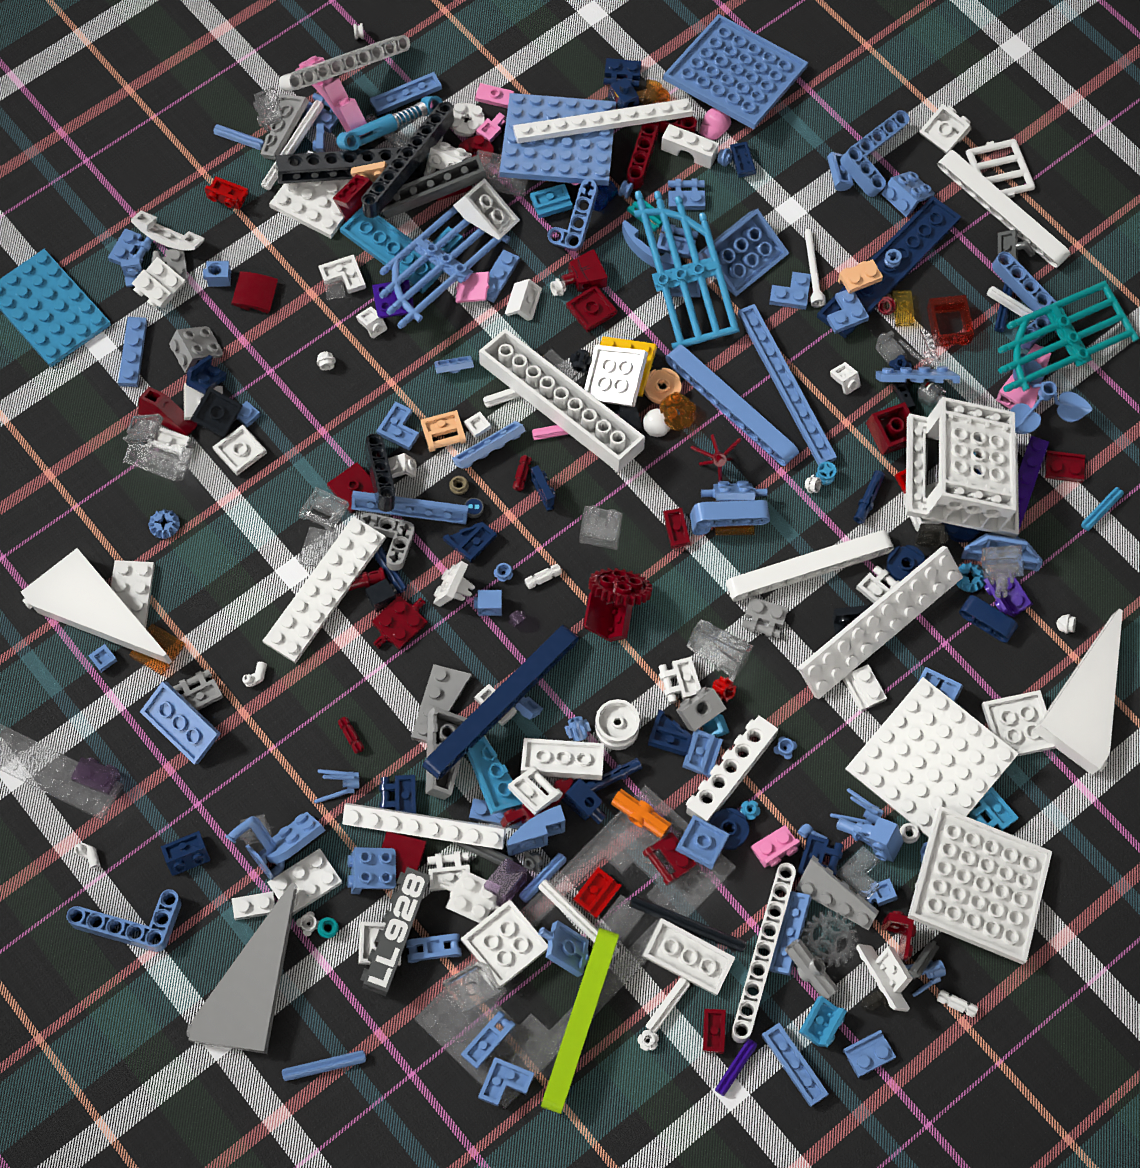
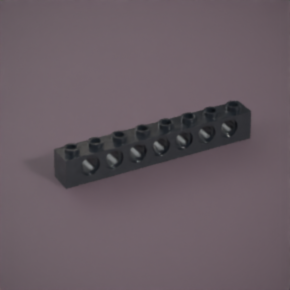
M403 147L276 155L278 184L352 179L351 168L383 161L389 165ZM424 161L421 162L412 175L423 174Z

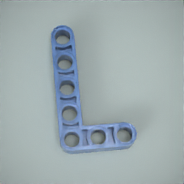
M899 110L851 146L840 159L844 169L865 194L870 197L876 196L886 186V180L867 157L898 134L909 123V115L905 111Z
M1009 252L998 254L992 263V269L1031 310L1036 311L1057 302ZM1047 315L1038 317L1029 324L1024 336L1041 329L1038 325L1042 327L1050 325L1051 322ZM1045 335L1021 345V348H1031Z
M168 889L162 892L149 926L79 906L70 908L66 917L72 927L77 930L150 951L160 952L168 944L181 908V899L174 890ZM171 897L175 898V902L173 904L166 905L167 899ZM82 914V919L80 921H73L76 915ZM162 917H168L167 923L159 924V920ZM96 920H102V924L99 927H93V923ZM115 926H122L118 933L112 932ZM135 931L142 932L139 938H132ZM161 937V941L158 944H152L153 938Z

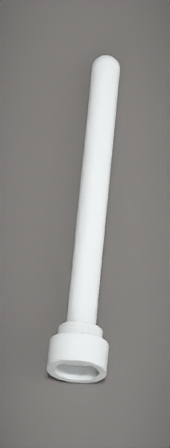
M806 229L805 239L813 287L810 299L811 305L818 308L826 304V299L820 290L812 231Z

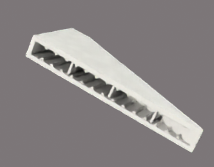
M78 548L21 591L25 597L22 600L29 609L33 607L41 615L170 664L172 662L166 652Z
M1120 608L1111 615L1033 730L1091 775L1098 770L1101 772L1108 764L1106 759L1110 755L1123 613Z

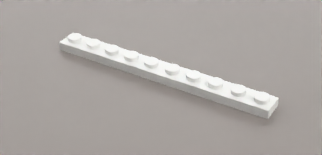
M687 98L513 125V131L517 143L691 117L693 110Z

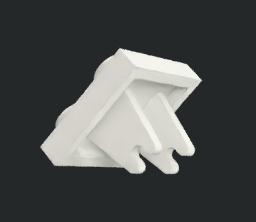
M460 561L456 565L453 564L449 570H445L441 578L443 580L442 585L438 586L434 593L436 597L434 600L435 605L441 607L453 598L463 601L465 597L462 595L468 597L472 595L468 589L473 590L475 586L463 577L468 564Z

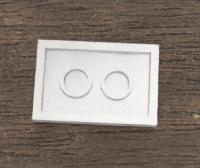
M319 848L267 883L278 900L291 883L296 884L298 888L293 910L294 915L341 885L342 881Z

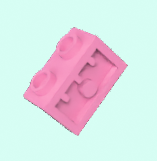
M786 825L752 845L751 849L764 868L769 865L773 867L781 862L780 858L783 856H791L796 853L800 841L798 838L795 839Z

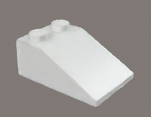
M485 178L453 205L465 220L498 240L520 221Z

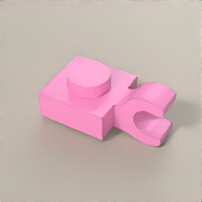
M498 113L492 121L487 118L476 130V134L483 136L484 139L491 143L502 132L501 127L506 123L504 120L505 116Z

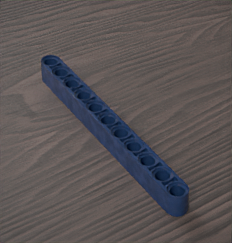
M564 625L556 630L426 758L422 767L436 779H441L469 751V747L472 748L576 645L579 636Z

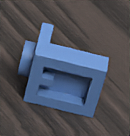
M140 259L121 260L126 287H134L132 282L143 270Z

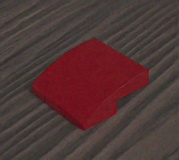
M240 271L231 305L248 311L250 308L268 314L271 309L278 279L258 273Z
M386 832L382 848H393L396 852V878H399L401 872L405 873L407 867L419 870L427 841L393 832Z

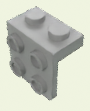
M207 326L177 329L169 343L171 350L174 352L185 373H187L190 367L195 366L198 360L204 359L208 355L213 356V358H219L223 355L221 347Z

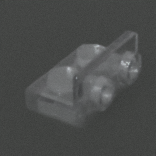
M274 87L254 94L255 102L253 104L256 112L259 114L257 121L260 127L263 126L267 132L270 131V124L283 120L277 92Z

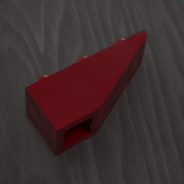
M148 387L139 397L138 414L185 436H189L197 427L196 423L184 420V411L166 394Z

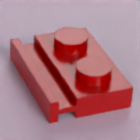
M597 867L573 898V901L596 919L622 885L618 884L611 876Z

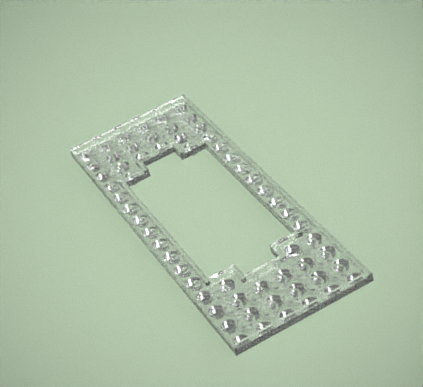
M645 785L634 798L638 801H645L658 815L670 822L671 827L665 836L673 832L680 841L688 823ZM619 811L550 883L566 897L604 858L621 874L634 863L656 883L647 893L646 897L656 905L689 918L736 869V866L720 853L712 870L695 861L697 864L695 868L666 886L663 882L664 878L650 859L646 858L642 853L646 848L661 839L646 828L636 826L629 820L626 814ZM657 851L655 854L669 873H674L675 871L660 851ZM540 891L520 912L535 929L556 905ZM659 918L609 968L593 1017L648 961V959L642 957V954L660 920ZM474 958L414 1019L481 1086L485 1082L495 1057L535 1074L534 1080L558 1055L573 1007L550 1031L534 1015L530 1014L520 1025H516L513 1031L505 1037L476 1070L461 1056V1053L500 1010L505 1014V1018L509 1021L512 1020L514 1023L516 1022L497 1004L507 993V990L504 987L500 988L479 961ZM500 1024L495 1026L500 1032L504 1028ZM506 1087L500 1104L506 1109L521 1092Z

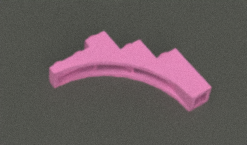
M313 56L307 61L300 63L299 68L295 71L325 60L323 57ZM332 77L312 84L331 107L346 132L367 124L356 100L348 97L339 78Z

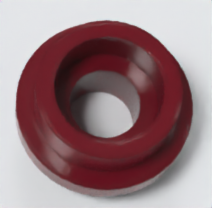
M883 297L879 301L878 309L883 315L894 313L896 302L892 297ZM887 302L890 304L889 309L886 308Z

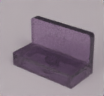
M505 858L485 882L484 889L497 896L496 905L498 907H501L509 899L511 900L523 886L527 878V869Z

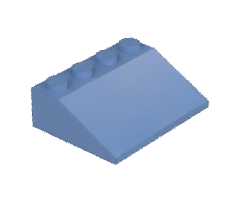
M758 208L747 213L714 240L727 289L734 296L739 295L789 254ZM708 246L698 253L700 260L710 258Z

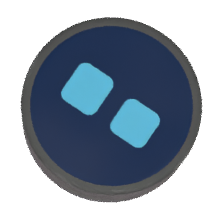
M470 498L464 504L468 506L467 516L470 518H478L484 511L482 501L477 498Z

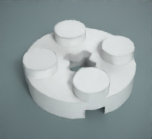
M457 103L453 108L454 123L450 128L458 136H474L476 130L485 122L482 108L471 103ZM464 118H469V119H471V120H468L467 122H464Z

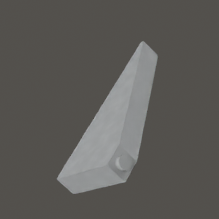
M291 883L194 1016L192 1024L188 1025L187 1037H189L190 1042L267 1054L298 888L295 883Z

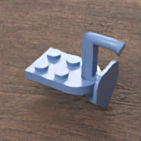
M305 812L297 816L290 825L281 828L274 837L270 836L260 819L256 816L246 819L225 837L231 842L236 843L235 840L251 829L264 849L257 853L249 845L245 847L267 877L272 880L283 872L286 859L293 856L326 830L314 817ZM266 863H275L276 866L269 870Z

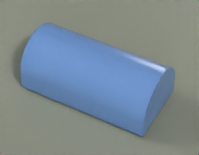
M831 152L827 159L835 190H848L854 184L852 177L841 165L840 159L844 154Z

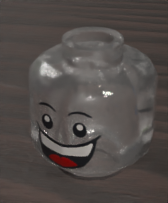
M932 381L922 383L917 391L919 401L931 409L935 408L942 397H946L945 388Z

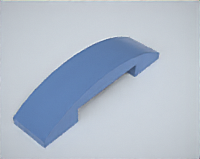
M624 220L622 222V233L626 243L641 260L655 268L650 247L638 239L639 230ZM666 252L660 256L664 271L675 268L670 254Z

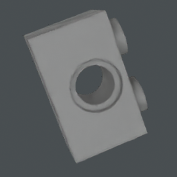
M703 687L696 692V696L691 700L688 698L681 702V707L676 711L688 730L696 731L727 708L713 688ZM702 702L703 710L698 713L697 706Z

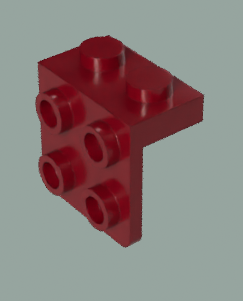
M590 592L584 618V628L609 642L627 639L633 606L630 604L624 606L620 603L616 605L615 602L608 603V600H601V597H595V594Z
M893 911L882 921L881 930L901 934L898 955L904 963L907 962L908 957L911 958L913 945H910L911 938L915 936L917 925H914V920L905 916V913Z

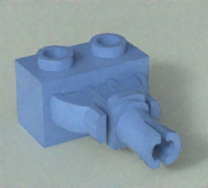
M842 817L837 822L836 827L838 830L851 834L855 841H863L872 847L875 857L881 861L888 860L894 862L904 842L898 824L881 817L877 819L875 825L864 824L862 821L854 823Z

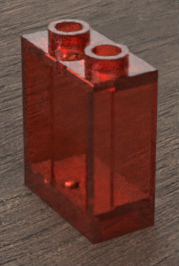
M966 295L930 298L927 312L934 347H948L955 344L967 345L971 343L974 330ZM960 311L964 332L940 335L936 313Z

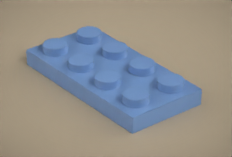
M167 681L161 682L140 711L193 764H199L221 734Z

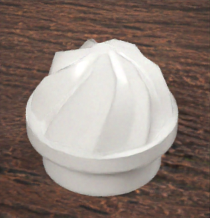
M327 351L321 352L317 358V365L320 369L331 370L334 368L336 360L332 353Z
M1070 614L1061 616L1056 623L1059 631L1065 634L1069 632L1074 633L1076 617H1071Z

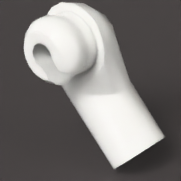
M257 662L255 673L244 675L243 683L247 687H253L262 682L267 664Z

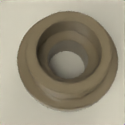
M455 476L449 484L450 490L457 495L464 494L469 488L467 479L462 476ZM461 484L462 487L457 488L456 485Z

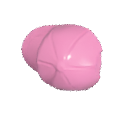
M714 107L711 108L703 118L699 133L707 139L717 140L730 127V116Z

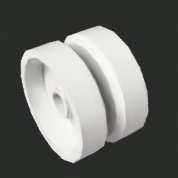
M619 699L610 700L603 704L597 711L595 720L596 737L600 743H604L605 747L612 750H622L633 745L638 737L640 724L636 708L629 702Z

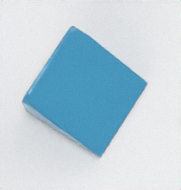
M718 714L702 726L704 732L715 737L729 733L724 716Z

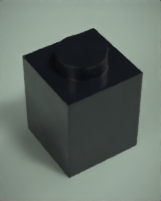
M387 579L365 589L366 596L375 612L386 608L396 599L395 595L398 594L393 583L389 584Z

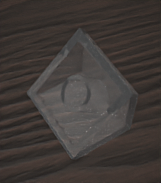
M476 962L442 982V985L465 1013L501 993L489 964Z

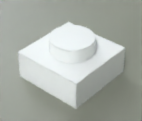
M481 412L464 421L465 426L475 438L491 429L490 423Z

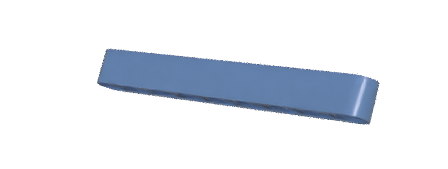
M678 345L665 357L667 363L780 465L786 466L799 454L798 448L683 345Z

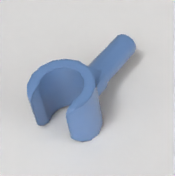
M804 824L797 832L805 839L809 834L827 839V837L814 831L809 824Z

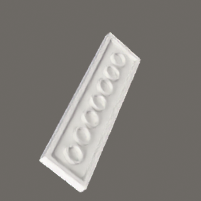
M353 516L263 639V643L296 664L346 595L354 580L361 574L385 541V535Z

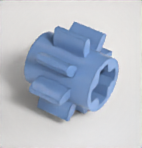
M581 716L569 719V726H565L567 736L569 738L573 737L574 741L584 740L588 737L587 732L591 731L589 722H587V719L583 720Z

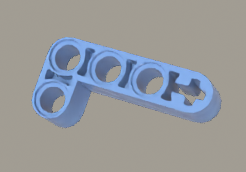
M585 179L582 181L568 230L558 227L549 230L547 237L553 245L572 251L582 248L598 194V186L594 180ZM590 184H591V186H592L594 189H593V190H589V193H588V191L586 190V187H589ZM582 202L589 203L587 210H580ZM579 219L583 220L584 225L581 228H576L575 222ZM554 233H561L560 240H552ZM573 237L579 239L576 246L570 245V240Z
M765 500L700 502L694 505L690 513L692 533L694 535L707 534L711 527L764 525L770 522L768 503Z

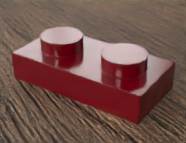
M682 508L663 511L671 549L689 546L690 538Z
M704 1009L702 1052L724 1054L726 1010Z

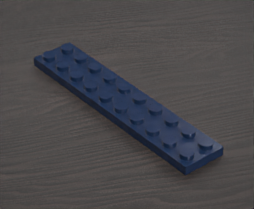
M934 196L870 259L874 260L883 279L878 283L855 291L868 315L878 306L879 301L886 297L961 220L959 214ZM890 249H896L902 255L900 265L896 268H890L884 263L885 254ZM892 256L890 260L894 261L896 257ZM845 286L839 292L846 290ZM835 296L817 313V318L830 328L827 315L842 310ZM858 325L841 331L838 334L846 339Z

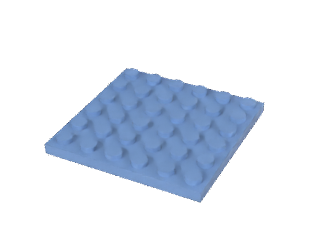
M718 14L664 73L663 80L754 130L804 72L808 62Z
M510 93L499 177L579 184L585 179H592L597 185L609 186L614 129L517 143L513 125L616 110V101Z

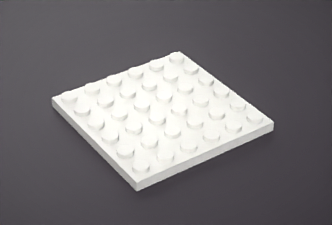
M922 677L845 770L907 821L916 825L919 831L929 838L936 808L939 805L968 816L1019 753Z
M939 805L936 808L908 918L1020 964H1025L1052 851Z

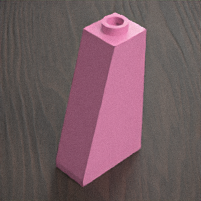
M1034 344L1028 354L1044 347ZM1051 353L1037 358L1035 361L1045 368L1048 365ZM1013 374L1004 386L1014 381ZM1030 385V389L1023 392L1021 387L1005 392L1002 387L996 401L1009 409L1020 403L1027 404L1032 408L1036 402L1040 387L1032 388Z

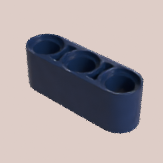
M973 595L968 597L959 610V614L965 620L1004 643L1010 640L1018 628V624L1012 618Z

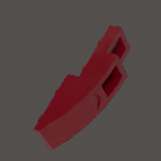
M562 778L553 783V787L555 789L558 788L563 795L558 801L551 803L538 814L559 804L573 783L572 778L567 780ZM542 787L539 788V789L542 790L546 795L549 794L544 788H542ZM523 804L522 808L518 810L513 808L506 811L500 823L502 827L508 828L519 822L524 824L535 817V815Z

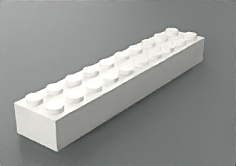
M504 329L479 350L480 365L617 472H620L644 450V435L507 329Z

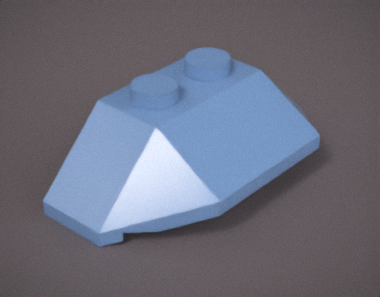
M985 533L967 545L961 555L962 559L1039 571L1043 561L1025 539H1021L1018 536L1015 538L996 533Z

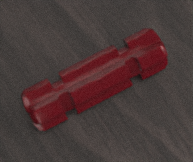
M527 455L521 456L519 461L521 465H518L515 476L516 481L513 483V489L516 491H522L525 486L524 481H526L529 472L528 465L532 461L531 457Z
M342 717L338 720V724L343 729L342 731L352 746L354 753L358 754L364 750V746L359 741V737L350 724L349 719Z

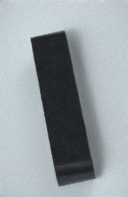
M369 434L366 437L365 455L377 507L383 512H390L395 508L396 491L384 441L379 434Z

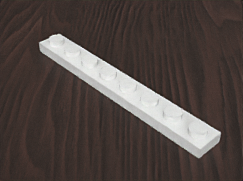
M346 803L344 806L342 823L344 825L496 849L504 848L506 832L504 827Z

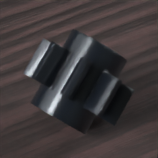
M579 349L575 354H571L569 362H571L574 371L584 373L590 368L592 356L588 351Z

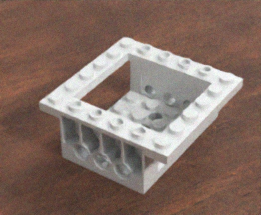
M942 397L928 417L909 414L907 417L906 515L1016 538L1019 534L1015 412ZM926 438L939 440V483L928 498H925ZM973 452H977L981 458H977ZM974 468L978 469L982 475L975 473Z

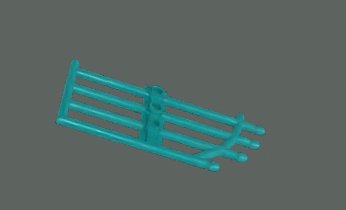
M1106 280L1007 324L1008 329L1018 326L1019 328L1014 341L1000 346L998 352L1001 354L1013 349V361L1001 366L998 372L1003 374L1015 369L1018 380L1005 385L1003 390L1010 392L1021 387L1023 392L1030 389L1029 382L1071 363H1075L1076 367L1082 366L1092 361L1091 354L1129 337L1133 342L1140 339ZM1103 290L1107 300L1068 317L1062 309L1063 306ZM1111 305L1117 314L1080 332H1076L1071 324ZM1045 314L1051 322L1050 325L1024 336L1029 321ZM1122 322L1126 331L1087 349L1081 341L1082 338L1115 323ZM1052 331H1056L1061 339L1021 357V345ZM1065 346L1070 355L1069 357L1027 376L1024 375L1022 365Z

